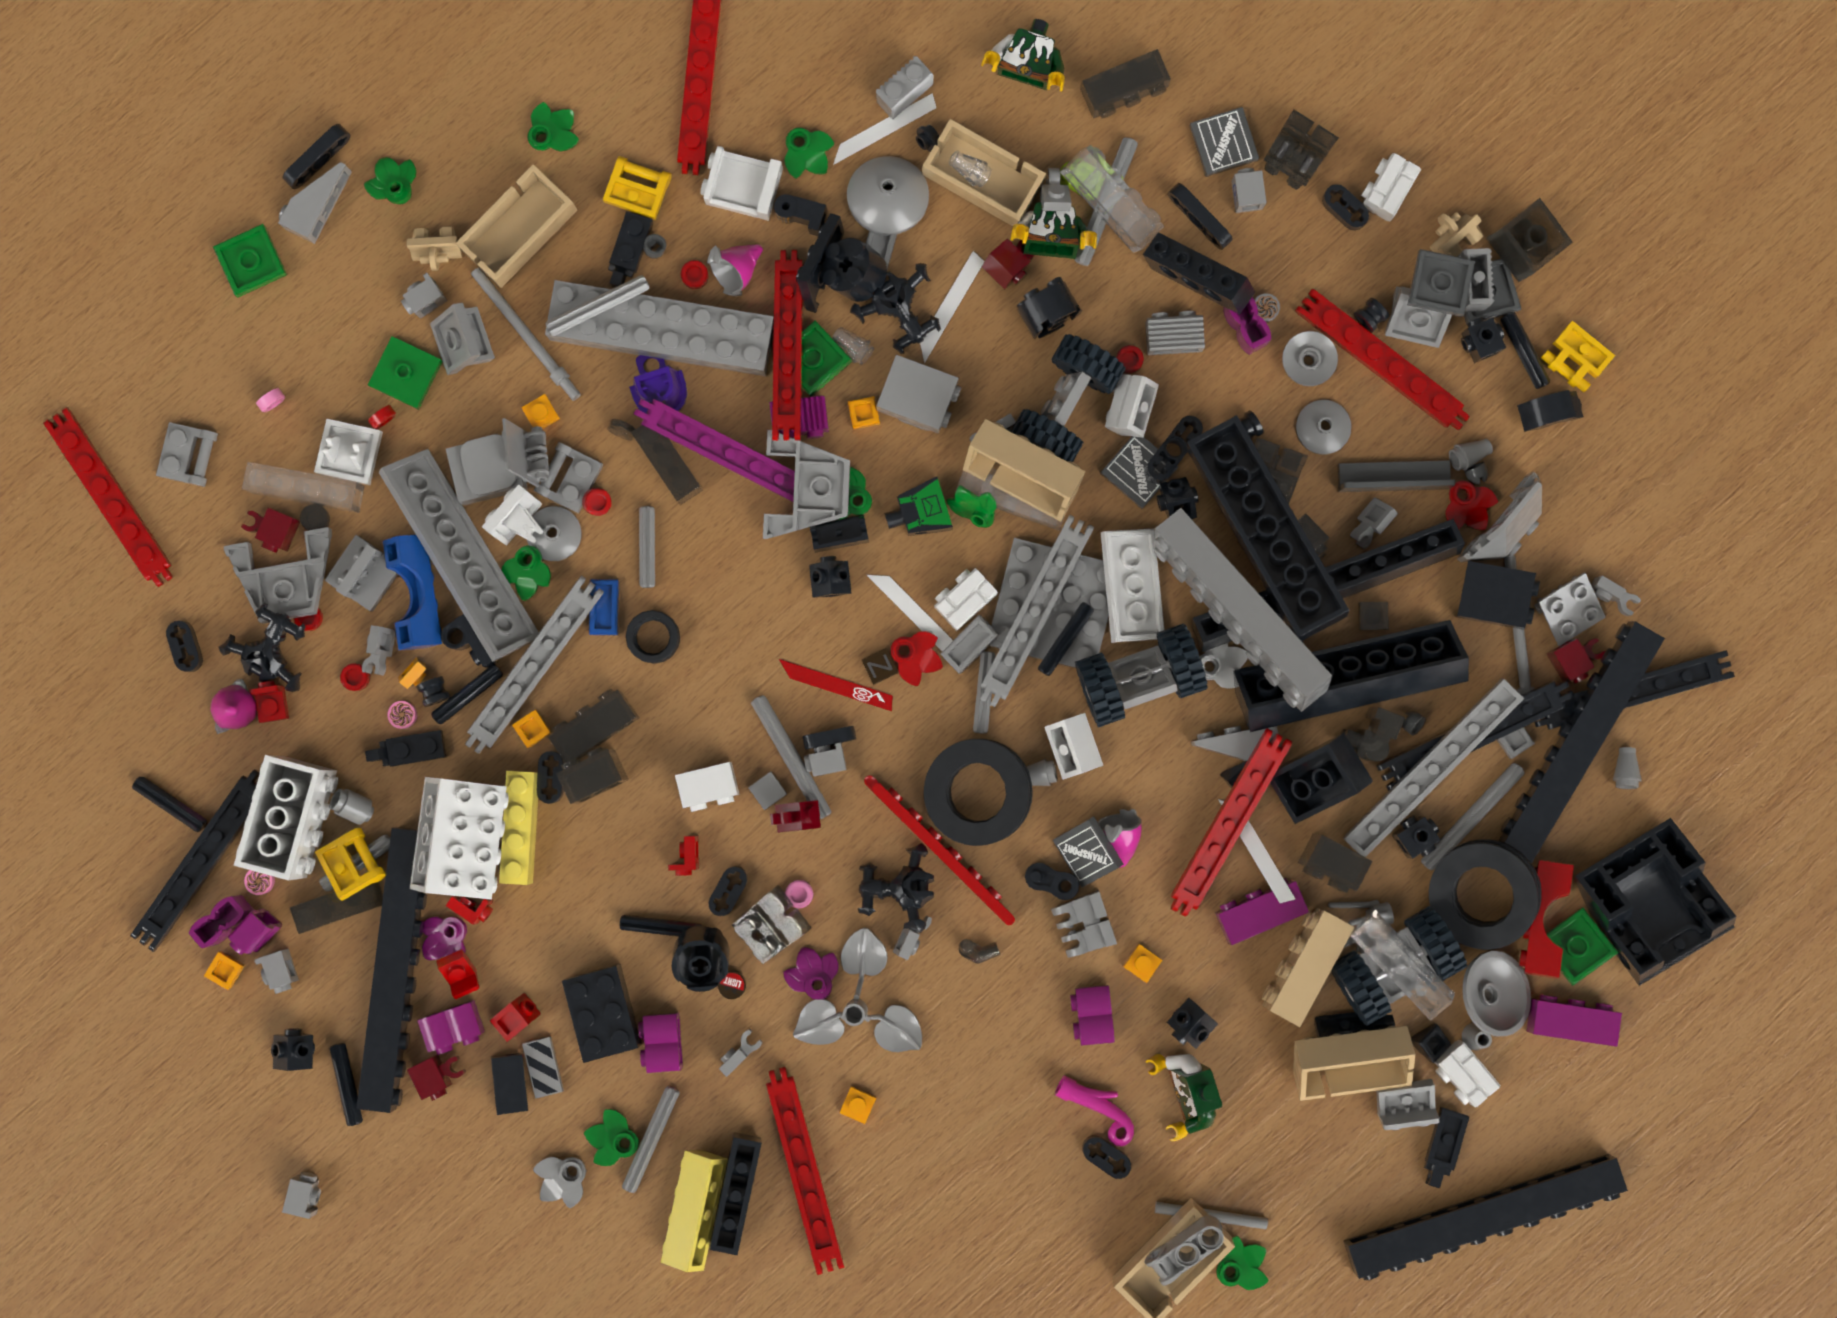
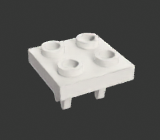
M326 419L314 472L320 475L371 485L383 432Z
M518 484L516 488H512L506 493L503 499L504 502L487 515L482 526L489 534L506 546L516 534L535 543L536 538L533 536V532L543 534L544 532L533 518L534 513L540 508L542 503Z

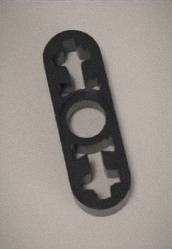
M341 124L332 126L284 172V181L292 189L300 188L347 144L351 136L350 133Z
M1177 183L1168 192L1171 201L1218 249L1223 250L1233 241L1228 230L1183 184Z
M1183 417L1144 468V474L1148 481L1154 484L1163 483L1188 452L1187 442L1202 434L1203 425L1197 417ZM1191 425L1193 430L1184 440L1180 436L1186 430V427ZM1170 443L1178 445L1181 451L1180 455H1170L1167 451V445ZM1162 460L1166 461V465L1163 467L1161 472L1158 475H1156L1153 472L1155 470V467H1157Z

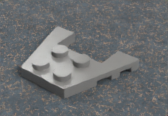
M767 430L766 455L795 457L793 515L764 514L763 539L773 538L847 517L850 460L804 442L795 441L791 437L790 441H784L783 434L779 433L778 441H772V430Z
M325 527L304 531L307 560L255 569L251 543L244 542L223 546L226 556L229 557L236 576L239 577L245 589L244 592L254 612L263 603L268 604L267 609L274 613H285L289 616V619L317 614L332 537L331 528ZM262 618L258 619L262 624L269 623Z

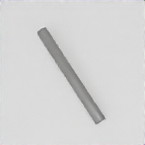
M1156 1202L1155 1213L1174 1216L1183 1205ZM1204 1209L1209 1215L1216 1217L1220 1223L1267 1229L1268 1218Z

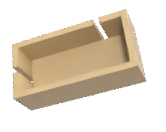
M951 119L938 139V146L934 145L922 166V175L1011 226L1018 224L1027 213L1046 177L1045 172L1025 161L1022 165L1021 173H1019L1017 169L1020 158Z
M532 165L516 181L524 193L521 197L516 189L511 186L456 242L457 246L500 288L578 211L574 203L535 165Z
M987 419L984 420L970 443L963 467L964 471L985 481L995 463H999L1000 466L990 481V485L1060 522L1073 502L1085 474V471L1080 469L1074 462L1065 461L1055 456L1051 450L1040 448L1032 444L1026 437L1015 435L1006 430L1000 423L991 422Z
M1315 908L1313 912L1309 911L1302 922L1304 929L1301 935H1296L1288 948L1291 951L1286 961L1282 960L1275 971V975L1278 976L1277 981L1273 986L1269 984L1266 987L1261 998L1264 1000L1263 1007L1298 1027H1301L1354 929L1350 924L1318 908Z
M1390 1026L1380 1030H1361L1357 1033L1333 1034L1321 1038L1308 1037L1295 1041L1293 1074L1300 1101L1325 1098L1320 1075L1321 1070L1325 1072L1331 1097L1412 1086L1416 1054L1408 1027Z
M1192 1198L1113 1276L1114 1288L1145 1318H1164L1173 1309L1171 1298L1168 1295L1172 1294L1173 1302L1177 1305L1235 1247L1232 1236L1222 1228L1224 1241L1219 1249H1216L1196 1265L1182 1273L1172 1283L1166 1286L1160 1283L1158 1274L1152 1267H1148L1144 1261L1153 1250L1163 1246L1201 1217L1209 1215ZM1208 1229L1203 1233V1235L1211 1237L1214 1236L1217 1231L1213 1229ZM1183 1246L1180 1251L1189 1253L1193 1250V1247Z

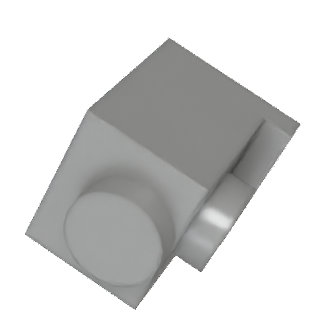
M428 273L423 275L425 281H417L407 288L408 292L403 294L404 299L401 300L410 315L415 313L420 319L448 301Z
M835 743L836 749L831 750L830 745L814 748V754L804 756L807 772L812 771L813 777L847 770L842 743Z
M289 949L254 959L256 965L262 964L261 976L265 985H269L270 990L274 989L275 994L292 989L290 983L299 980Z
M301 1172L300 1175L290 1179L282 1213L307 1219L317 1214L318 1208H314L313 1205H317L321 1189L318 1188L319 1179H317L316 1174Z

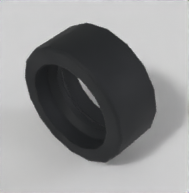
M655 610L641 612L627 626L625 636L627 647L635 657L643 662L652 664L665 662L674 655L679 647V628L674 620L663 612ZM648 621L661 622L669 632L667 646L658 653L645 652L637 642L639 628Z

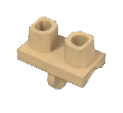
M1457 212L1451 217L1441 214L1438 217V222L1441 226L1435 231L1440 237L1429 248L1432 252L1457 257L1463 251L1458 242L1464 239L1468 245H1473L1484 236L1478 226L1482 220L1477 214L1473 217L1468 214H1464L1461 217Z
M452 226L442 227L439 237H431L429 230L417 228L414 229L412 238L407 239V248L410 249L412 260L420 261L421 264L430 263L432 271H439L440 263L449 262V259L462 258V250L456 244L458 238Z

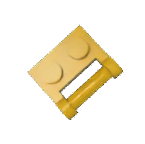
M618 156L603 197V202L656 220L666 189L670 184L672 173L666 171L661 173L628 162V158ZM624 172L658 184L656 189L624 179L622 175Z
M355 828L315 851L337 897L341 901L386 877L383 868L378 867L364 840L365 834L362 828ZM351 844L355 845L368 870L362 876L347 849Z

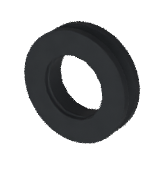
M988 739L964 740L946 748L931 764L924 783V802L934 825L948 838L970 846L993 844L1013 834L1026 819L1033 797L1031 777L1022 759L1006 745ZM981 763L991 766L1000 774L1005 783L1006 796L1004 804L998 813L988 820L976 821L966 818L956 809L952 801L951 787L953 780L962 768L970 764Z
M1479 839L1457 846L1437 865L1429 884L1430 907L1440 915L1442 921L1444 920L1457 942L1475 949H1497L1515 942L1532 925L1541 905V884L1531 862L1516 848L1497 840ZM1475 867H1488L1504 875L1513 890L1514 900L1510 912L1496 921L1485 922L1472 918L1467 914L1458 901L1456 890L1459 878L1464 872Z

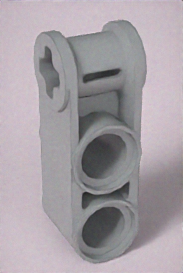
M1211 1215L1201 1217L1163 1246L1153 1250L1146 1257L1145 1264L1155 1270L1163 1286L1172 1283L1182 1273L1220 1248L1224 1241L1220 1221ZM1208 1229H1213L1217 1231L1216 1234L1211 1237L1203 1235V1233ZM1183 1246L1193 1247V1250L1189 1253L1180 1251Z

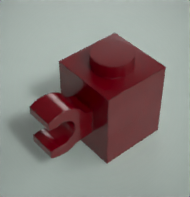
M1007 238L988 255L981 266L1004 290L1012 283L1018 285L1026 277L1025 269L1035 256L1024 254L1022 250L1025 245L1023 240H1020L1015 246Z
M267 508L264 517L257 512L248 511L247 514L255 518V524L253 526L242 524L241 527L251 533L257 532L255 539L263 541L261 547L275 553L278 552V549L288 552L301 521L270 508Z
M1578 638L1572 639L1547 653L1562 681H1573L1576 684L1589 677L1587 672L1594 668L1591 660L1602 659L1605 651L1598 654L1592 652V646L1599 642L1598 638L1588 640L1584 646L1581 645Z
M818 800L775 805V813L770 814L771 825L777 824L778 833L821 828Z
M435 1055L407 1069L421 1100L430 1096L433 1101L447 1094L445 1088L452 1085L450 1078H459L466 1073L465 1069L459 1072H455L452 1069V1063L459 1060V1056H453L443 1064L439 1055Z

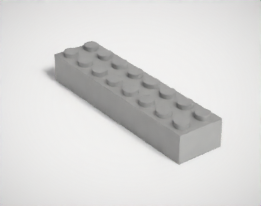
M555 280L547 321L611 289ZM639 294L556 336H551L546 328L545 335L550 341L766 376L774 334V317Z
M1182 508L1155 528L1154 552L1162 562L1167 561L1173 567L1172 572L1181 583L1185 581L1191 587L1190 592L1199 603L1204 602L1207 605L1212 619L1218 624L1221 622L1228 629L1227 634L1230 639L1237 645L1240 643L1247 650L1245 654L1255 666L1259 664L1264 669L1266 679L1274 687L1278 685L1284 692V699L1291 707L1297 706L1302 712L1328 691L1332 678L1329 671Z

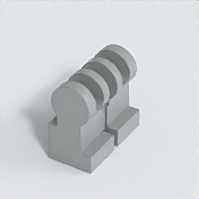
M1099 890L1051 909L1053 916L1063 913L1070 914L1069 919L1056 924L1058 929L1073 928L1074 924L1082 921L1085 926L1084 929L1078 931L1075 929L1071 930L1068 934L1061 937L1062 943L1075 939L1079 941L1077 946L1065 950L1068 958L1117 944L1109 919L1100 920V918L1107 916Z

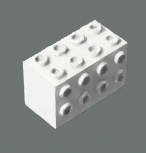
M265 755L260 768L256 789L252 796L250 810L244 824L242 838L236 852L234 866L285 880L307 878L315 866V858H313L315 847L320 846L323 838V831H320L323 820H327L330 813V804H328L330 794L335 792L338 785L337 770L285 756Z
M425 777L410 889L431 894L492 899V893H495L497 889L496 865H499L501 860V849L498 848L499 840L505 830V822L502 820L503 810L507 808L509 801L506 786Z

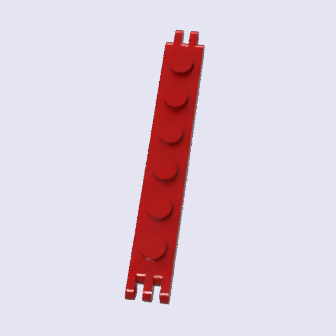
M693 0L677 163H682V174L688 175L689 164H693V175L698 176L700 165H705L722 0Z
M797 249L791 250V260H787L786 250H781L780 260H775L772 441L779 440V430H783L784 441H790V430H795V441H801L803 298L796 281L798 269L803 266V259H798Z
M1314 289L1310 290L1308 295L1316 302L1314 303L1305 297L1301 303L1309 311L1298 306L1295 312L1443 427L1448 428L1451 425L1457 430L1463 427V424L1456 417L1467 422L1470 416L1462 410L1464 408L1462 402Z
M68 407L64 408L62 413L66 417V421L57 413L52 417L58 426L55 427L49 419L43 422L44 426L143 577L147 581L152 579L157 587L162 586L164 583L159 576L160 573L167 581L173 578L168 570L172 566L73 413Z
M1268 728L1264 731L1171 894V898L1174 899L1171 910L1177 912L1183 903L1180 915L1186 917L1191 908L1198 909L1292 745L1291 740L1286 738L1281 747H1278L1283 736L1276 733L1272 741L1269 742L1273 731Z
M873 776L865 777V785L1006 925H1012L1015 922L1014 916L999 902L1002 896L992 886L986 889L979 882L983 877L972 866L966 869L959 862L963 857L952 846L946 849L940 843L943 837L932 826L927 830L920 823L923 817L912 807L907 810L900 803L903 798L892 787L887 790Z
M781 1067L779 1070L782 1079L777 1080L775 1070H770L769 1077L771 1082L766 1083L815 1270L817 1275L823 1274L821 1262L826 1263L828 1272L834 1271L832 1259L836 1258L839 1269L845 1268L795 1079L794 1076L788 1077L786 1068Z

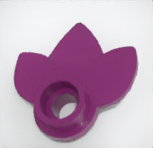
M436 916L428 918L423 923V933L428 936L422 946L424 959L437 960L461 949L464 953L466 952L463 940L467 934V926L462 919L454 916L442 919ZM450 927L454 929V935L450 933Z
M802 947L797 955V968L787 969L783 972L785 981L794 991L806 992L814 1000H823L832 991V979L836 976L839 969L838 960L834 953H829L821 958L813 949ZM816 981H822L823 985L820 990H814L813 988Z

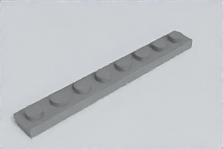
M1501 678L1361 818L1343 839L1365 858L1524 698L1505 679Z

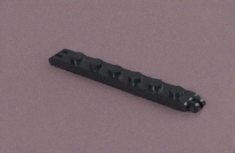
M1728 651L1717 652L1644 673L1624 708L1735 677L1734 671L1723 674L1721 670L1731 667V661L1719 663L1718 658L1727 657ZM1587 690L1573 693L1574 697L1565 701L1566 707L1544 717L1545 719L1534 722L1535 726L1547 725L1548 730L1561 727L1566 720L1570 722L1574 714L1572 708L1580 696L1584 697Z
M1553 680L1521 695L1524 699L1471 752L1566 707L1565 701L1574 697L1572 690L1563 694L1560 693V691L1570 686L1568 681L1556 684ZM1448 731L1377 764L1376 768L1378 771L1388 767L1390 771L1381 775L1383 781L1393 777L1395 779L1385 785L1387 790L1389 791Z
M254 769L248 777L243 775L238 780L131 933L130 937L135 940L142 932L145 933L139 941L143 946L153 938L154 940L148 948L150 951L155 952L244 826L257 785L254 782L260 772Z

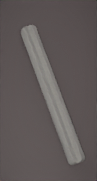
M1125 137L1122 139L1087 226L1088 231H1093L1097 234V245L1138 146V143L1132 138ZM1079 246L1076 259H1074L1075 262L1082 266L1090 265L1096 249H1093L1092 246H1085L1081 250Z
M764 695L755 698L751 705L806 800H818L820 819L830 815V807L812 776L807 772L804 762Z
M1516 763L1511 764L1440 841L1435 844L1436 849L1421 859L1422 864L1427 869L1434 870L1440 861L1463 840L1525 774L1522 767Z

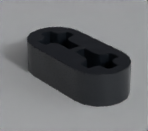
M1335 184L1327 188L1322 198L1324 207L1349 230L1356 231L1363 228L1369 219L1368 209L1342 185ZM1339 193L1341 195L1339 200L1344 206L1338 201L1334 204L1331 203V194L1336 195ZM1347 209L1353 214L1357 211L1360 212V221L1356 220L1353 223L1350 220L1352 214Z
M184 621L170 623L166 630V637L176 667L185 672L199 670L203 663V656L193 626ZM178 627L186 630V633L183 634L184 644L181 638L175 637ZM185 649L188 655H192L195 660L191 661V666L183 664V660L187 657Z
M848 726L802 736L805 750L856 740L854 726Z
M545 752L538 761L537 796L543 803L553 804L560 801L563 797L565 759L558 752ZM550 756H554V760L559 761L558 767L553 768V776H549L550 768L545 766V761L550 760ZM549 779H552V787L557 789V794L552 795L551 799H548L547 794H543V789L549 786Z
M735 866L728 868L723 873L708 902L709 909L714 915L725 916L735 907L748 881V875L744 869ZM737 871L740 873L739 878L742 880V884H735L733 889L729 890L727 888L731 880L727 878L728 874H735ZM726 892L729 894L726 899L729 907L728 909L723 908L718 911L714 900L715 898L721 899Z
M1092 1135L1084 1140L1082 1151L1088 1161L1115 1179L1125 1178L1130 1173L1131 1162L1122 1151L1099 1136ZM1097 1142L1101 1143L1100 1149L1105 1153V1156L1102 1157L1097 1153L1093 1156L1089 1155L1091 1152L1088 1147L1089 1144L1096 1145ZM1109 1157L1115 1161H1119L1121 1158L1124 1159L1123 1165L1125 1169L1123 1171L1120 1169L1116 1172L1112 1171L1114 1167L1108 1161Z

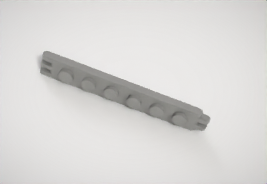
M1069 515L981 685V688L985 689L980 700L985 702L990 693L994 694L995 696L990 704L993 707L996 706L1000 698L1005 700L1094 529L1092 525H1089L1085 530V534L1081 533L1080 530L1084 524L1082 520H1079L1075 529L1071 528L1070 526L1074 521V516Z
M582 575L468 729L467 733L471 736L465 745L470 748L476 739L480 742L474 750L478 754L485 745L491 748L603 595L604 591L600 588L593 597L589 594L595 586L592 582L582 590L580 587L586 580Z

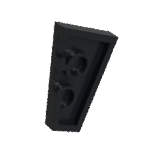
M830 213L826 223H822L815 244H812L808 250L804 266H801L797 271L796 281L799 285L805 308L810 312H817L819 303L816 302L819 289L824 290L826 287L822 274L826 248L831 243H837L842 240L845 233L839 215Z

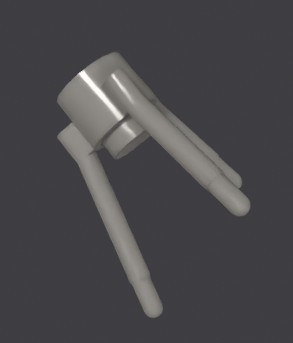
M1377 899L1369 902L1328 903L1329 908H1370L1366 910V916L1350 920L1348 924L1354 926L1368 922L1373 927L1349 938L1344 948L1375 932L1386 930L1385 925L1394 923L1393 911L1388 902L1380 904Z

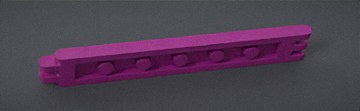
M643 399L638 403L648 409L647 413L635 409L633 413L643 419L641 425L794 503L795 471L653 399L652 403Z

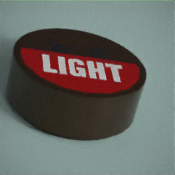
M728 971L726 977L718 983V990L727 999H737L746 990V979L738 971Z

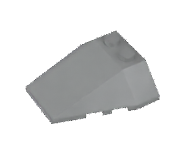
M1533 471L1523 478L1509 495L1513 501L1486 533L1475 537L1457 560L1460 562L1495 560L1504 558L1507 555L1512 557L1522 545L1519 542L1525 534L1529 536L1537 528L1539 522L1536 520L1542 514V483L1538 474Z

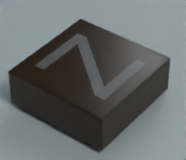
M887 648L862 659L873 685L898 674Z

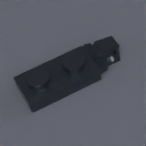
M626 211L609 261L608 270L613 272L610 280L611 287L616 288L624 284L627 276L632 278L634 273H637L644 252L643 245L645 239L649 236L653 226L652 219Z
M442 730L386 739V741L379 742V749L365 751L367 762L382 760L383 766L390 767L447 758Z
M1355 1012L1316 1016L1314 1018V1026L1317 1037L1321 1038L1333 1034L1357 1033L1361 1030L1385 1029L1395 1026L1393 1014L1385 1015L1366 1026Z
M1440 1107L1438 1113L1439 1123L1435 1124L1424 1168L1428 1169L1425 1183L1439 1189L1443 1176H1450L1451 1171L1455 1169L1469 1121L1468 1115Z

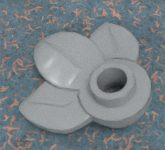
M548 1157L536 1164L533 1171L545 1179L540 1191L541 1201L549 1202L562 1198L566 1206L572 1208L581 1200L583 1195L582 1181L586 1176V1166L582 1160L576 1157H569L565 1160ZM574 1166L577 1169V1175L571 1176L568 1173V1167Z

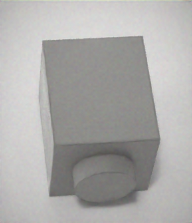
M1254 168L1239 170L1237 174H1234L1231 181L1235 213L1263 210L1266 205V195L1262 171H1254Z

